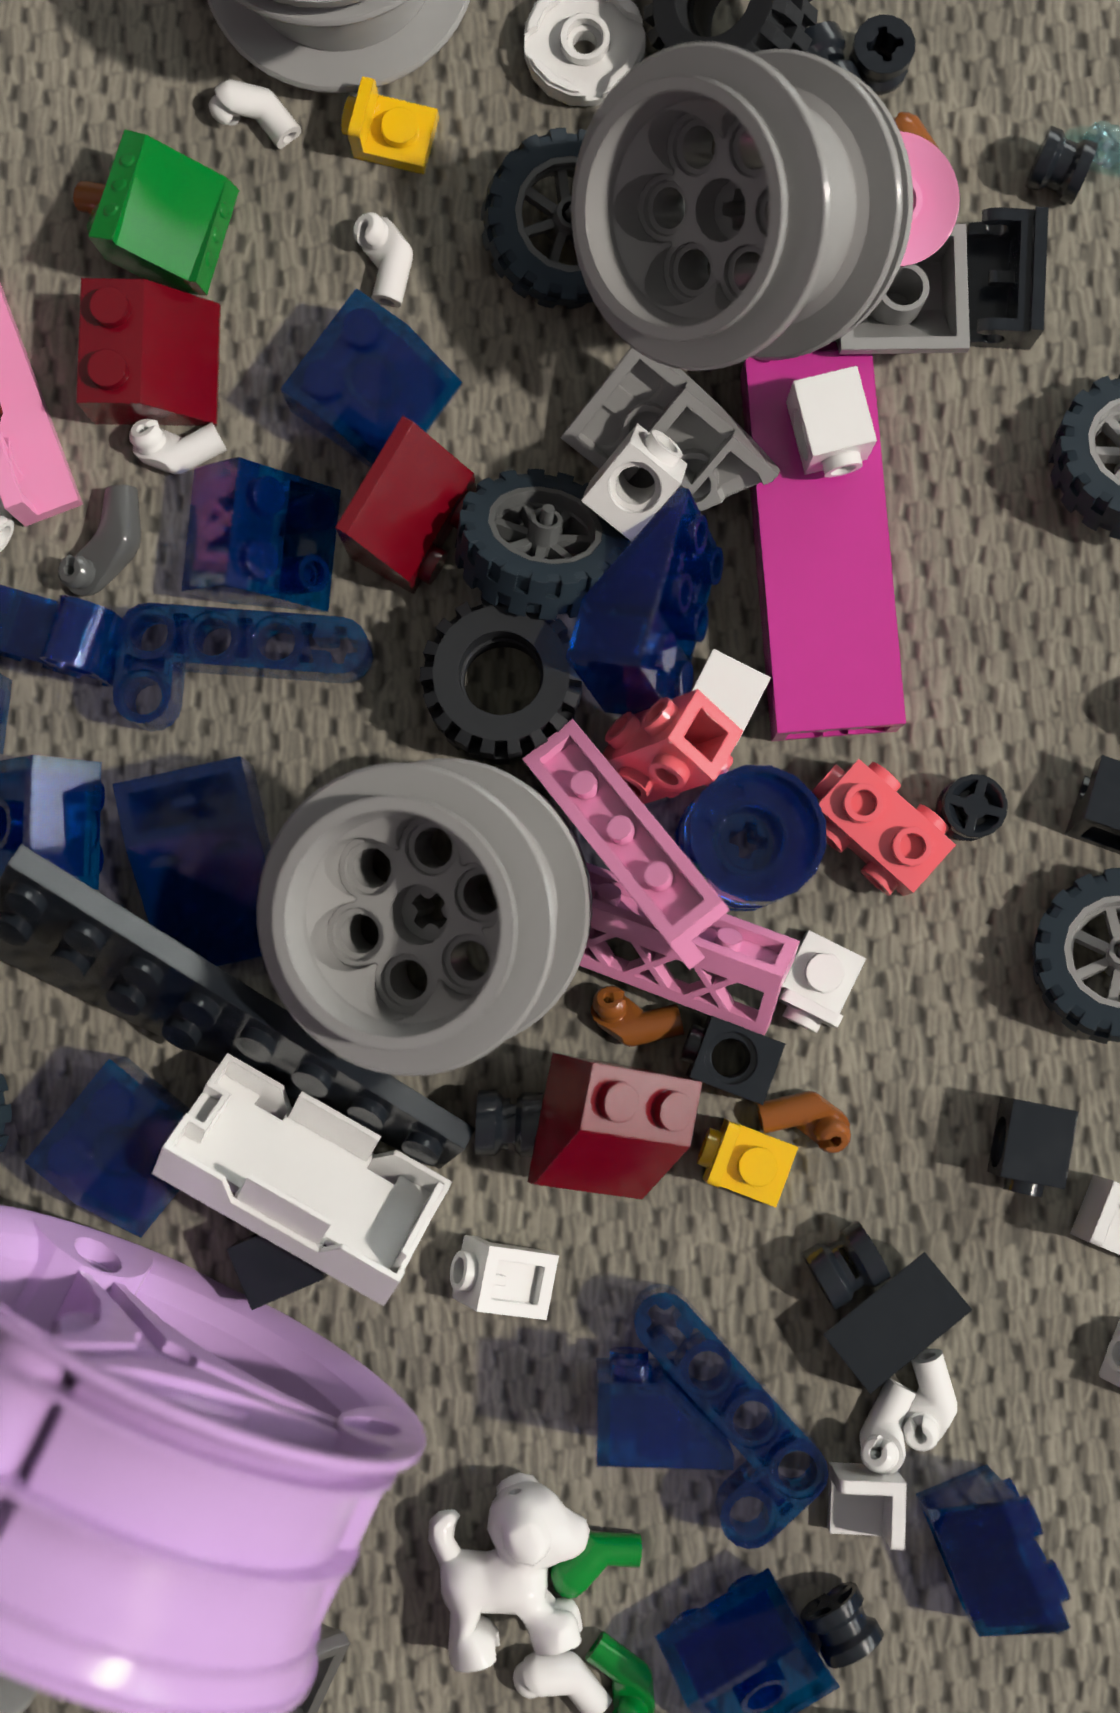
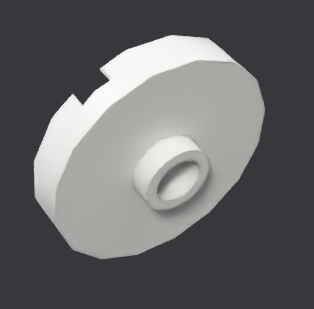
M538 0L535 2L525 23L524 58L532 79L548 96L570 106L595 107L600 105L615 84L635 65L644 60L645 31L643 20L638 7L631 0ZM588 40L596 48L591 53L581 54L574 49V45L579 41Z

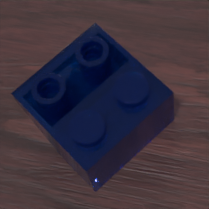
M241 457L195 467L181 592L228 604L328 612L337 532L335 527L338 523L341 490Z
M986 1464L916 1493L965 1616L979 1637L1053 1634L1071 1628L1061 1603L1071 1599L1066 1583L1054 1560H1046L1039 1544L1034 1539L1044 1534L1041 1523L1029 1498L1026 1495H1019L1010 1478L1001 1480Z

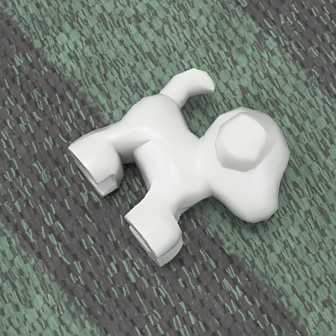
M518 1472L502 1480L496 1487L497 1496L492 1501L487 1525L488 1533L496 1547L494 1550L460 1549L454 1539L456 1524L460 1517V1514L455 1509L438 1511L429 1520L428 1541L439 1563L441 1594L445 1605L450 1611L448 1652L450 1663L456 1672L466 1673L484 1670L492 1666L496 1661L495 1647L500 1646L498 1628L489 1618L482 1616L481 1613L517 1615L526 1625L534 1652L538 1656L559 1655L577 1647L581 1643L580 1632L583 1627L580 1611L572 1598H555L549 1592L547 1571L548 1567L575 1558L582 1553L588 1543L590 1529L585 1518L565 1507L558 1496L543 1484H540L533 1475Z

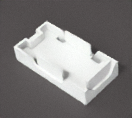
M228 1053L206 1083L203 1092L188 1114L184 1115L163 1146L152 1172L158 1178L382 1306L386 1304L400 1283L407 1264L452 1184V1181L398 1150L373 1154L372 1152L381 1138L380 1135L303 1091L300 1093L294 1107H291L283 1084Z

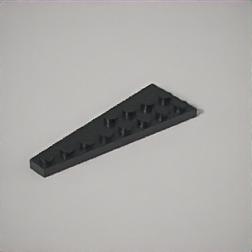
M21 845L6 865L0 878L1 961L165 1038L177 1048L193 1051L218 1064L221 1063L228 1053L283 1084L289 1098L297 1101L300 1093L303 1091L380 1135L379 1141L405 1152L406 1155L419 1163L432 1165L440 1169L466 1149L475 1130L474 1127L391 1075L357 1066L338 1057L312 1038L292 1017L289 1011L26 846Z

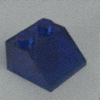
M356 288L281 387V392L292 413L371 468L402 416L416 423L427 433L463 385V382L408 324Z
M28 755L0 761V878L10 859L19 847L24 845L89 887L99 890V875L104 864V853L100 845V812L105 803V788L101 781L102 762Z
M128 1057L109 1058L26 1159L25 1163L76 1205L141 1238L180 1191L178 1188L153 1175L152 1172L163 1146L184 1115L188 1114L190 1108Z
M615 1347L610 1349V1358H596L594 1427L596 1467L734 1470V1454L724 1427L660 1359H649V1350L638 1347Z
M769 1567L758 1574H748L737 1579L729 1586L725 1594L702 1608H692L682 1612L672 1621L669 1628L655 1635L683 1700L692 1713H798L840 1687L789 1597Z

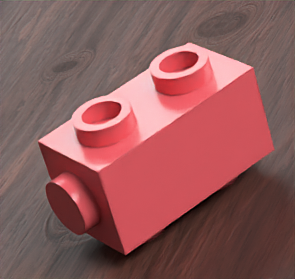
M696 689L671 700L668 697H664L658 700L651 708L636 714L627 712L620 716L605 735V741L608 745L602 755L643 804H647L665 797L674 798L684 791L702 785L711 786L717 783L730 769L733 763V757L730 754L743 731L700 690Z
M858 759L846 771L838 764H835L811 791L819 799L817 804L809 811L819 821L813 827V830L826 844L837 852L842 853L848 847L862 859L866 865L861 869V873L884 894L890 896L894 890L898 891L902 896L914 893L956 846L945 835L949 830L948 825L940 816L925 805L920 804L915 809L897 793L901 787L898 780L878 763L871 762L867 766Z

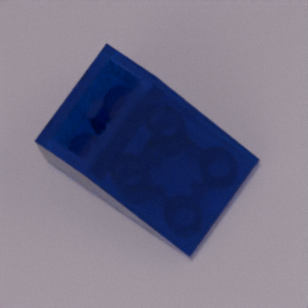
M679 488L582 598L566 660L605 713L623 715L627 712H632L636 714L651 708L658 700L664 697H668L671 700L691 692L693 685V666L691 661L696 642H702L707 633L709 622L707 601L711 586L717 585L721 579L724 557L722 549L717 547L708 528L706 517L701 514L689 488Z
M242 756L112 784L125 848L149 924L215 966L263 957L257 929V899L263 867L271 846L254 766Z

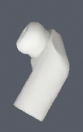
M373 212L364 213L356 220L353 227V235L355 240L362 246L363 251L378 268L372 300L376 303L400 308L413 260L412 248L388 218L380 217Z
M891 1378L884 1383L859 1435L863 1464L871 1472L893 1475L904 1463L906 1450L902 1423L917 1395L912 1389Z

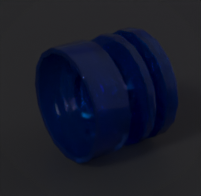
M743 765L720 774L714 782L683 810L674 832V842L721 897L730 910L728 912H753L797 892L817 872L826 850V819L816 796L797 776L770 765ZM742 830L747 831V842L756 845V850L744 858L738 857L739 846L729 843V839Z

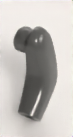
M130 485L106 487L102 514L96 533L75 557L67 555L60 562L58 576L60 581L72 593L79 596L97 594L136 555L141 543L140 510L136 487Z

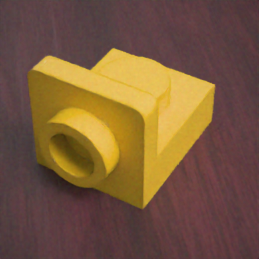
M362 76L357 97L348 96L342 114L341 131L342 134L348 135L353 158L424 175L439 120V112L437 108L378 95L375 79Z
M724 1118L720 1131L711 1127L708 1129L698 1154L697 1164L706 1167L702 1179L707 1184L717 1188L719 1186L776 1208L798 1146Z

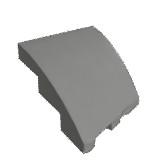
M632 347L629 348L561 436L562 440L599 469L637 423L649 433L652 430L664 433L677 444L683 454L681 459L687 463L681 485L645 526L652 532L679 521L683 515L692 511H703L718 505L726 497L761 482L763 485L768 484L779 475L780 471L777 465L750 435L681 369L657 363L640 354ZM633 466L623 470L625 479L634 487L648 488L655 484L651 473L642 467Z

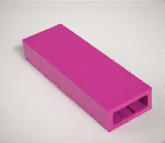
M831 342L812 353L796 358L758 360L750 357L744 360L740 374L745 431L780 469L779 475L772 482L765 485L761 482L750 487L765 672L767 676L771 677L767 685L771 741L897 732L906 724L873 354H839L836 342ZM857 366L877 442L868 459L862 461L863 466L854 472L838 477H825L824 471L805 475L786 404L792 383L795 380Z

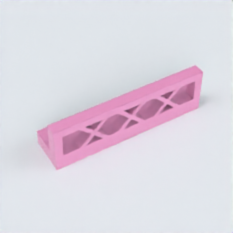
M0 283V497L4 508L26 527L79 507L83 503Z
M572 719L559 732H555L547 739L548 742L526 755L523 761L690 970L705 958L692 940L730 910L574 719Z
M586 862L592 890V920L586 949L579 966L765 1036L773 1017L781 987L794 962L800 943L799 940L724 914L692 940L705 957L693 967L701 980L691 984L675 979L666 966L668 962L682 960L615 875L609 870ZM618 937L631 942L641 958L628 961L615 956L606 940ZM740 983L764 992L759 1010L736 1002L726 987Z

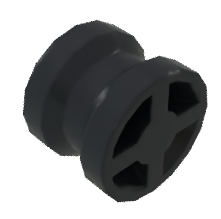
M881 14L868 18L859 27L854 37L853 48L848 60L855 63L861 80L876 95L893 92L903 83L915 53L916 39L913 31L904 20L893 15ZM880 47L887 50L891 57L888 58L885 54H882Z
M1050 126L1038 150L1025 187L1035 191L1043 188L1051 189L1057 192L1059 200L1072 205L1088 174L1097 151L1098 143L1088 139L1078 143L1066 139L1063 130Z
M971 774L957 779L941 791L936 801L935 813L948 825L949 830L946 832L948 836L958 841L971 842L993 834L1002 826L1007 816L1008 801L1004 790L995 780L985 775ZM955 807L962 809L963 814L966 816L965 823L963 822L964 817L961 815L960 810Z
M853 1582L841 1583L829 1593H824L810 1601L800 1614L801 1620L808 1632L816 1633L822 1642L820 1653L827 1666L833 1669L851 1665L864 1658L880 1644L884 1636L877 1620L866 1616L862 1609L864 1598L856 1583Z

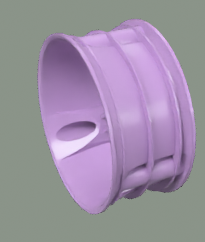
M0 1205V1672L54 1695L113 1713H288L304 1700L315 1680L318 1666L316 1645L320 1637L321 1623L343 1577L350 1573L358 1559L360 1541L383 1493L390 1489L398 1475V1471L406 1470L417 1463L426 1446V1435L421 1422L407 1403L375 1373L338 1346L288 1315L266 1304L251 1310L246 1295L215 1281L179 1261L146 1247L61 1218Z

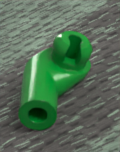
M590 1531L588 1543L582 1553L575 1558L552 1566L550 1573L551 1581L556 1593L568 1599L580 1596L607 1566L639 1568L642 1558L641 1534Z
M602 1631L586 1653L585 1660L612 1680L614 1708L612 1713H654V1685L650 1667L645 1661L605 1631Z

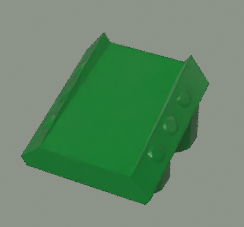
M124 129L119 147L115 151L109 166V176L101 200L92 210L87 223L88 237L105 260L143 279L189 294L207 296L239 189L227 177L146 134Z

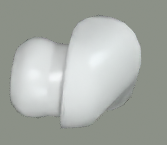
M232 79L221 82L215 87L216 95L209 101V110L212 117L220 124L237 125L241 116L255 119L279 149H282L300 136L301 127L270 89Z
M153 419L139 420L132 426L129 432L133 453L144 464L171 474H183L227 451L212 422L185 437L161 429L158 422Z
M936 1348L925 1349L911 1360L919 1389L902 1426L905 1442L917 1451L933 1449L943 1437L957 1413V1401L943 1352Z
M570 1650L554 1656H538L535 1652L530 1653L516 1666L513 1673V1682L516 1690L520 1695L528 1699L538 1696L567 1695L580 1713H603L612 1702V1697L580 1656Z

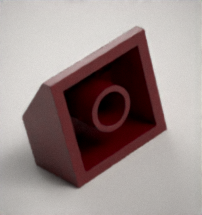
M81 278L76 403L93 424L134 425L142 419H153L159 425L206 426L212 422L214 426H217L221 326L220 303L146 279Z
M402 416L335 527L349 558L412 594L415 593L421 581L429 585L432 584L447 559L448 552L442 549V546L452 529H458L464 498L469 491H476L474 473L416 423Z
M552 1053L527 1182L533 1185L642 1200L690 1148L702 1082L647 1069Z

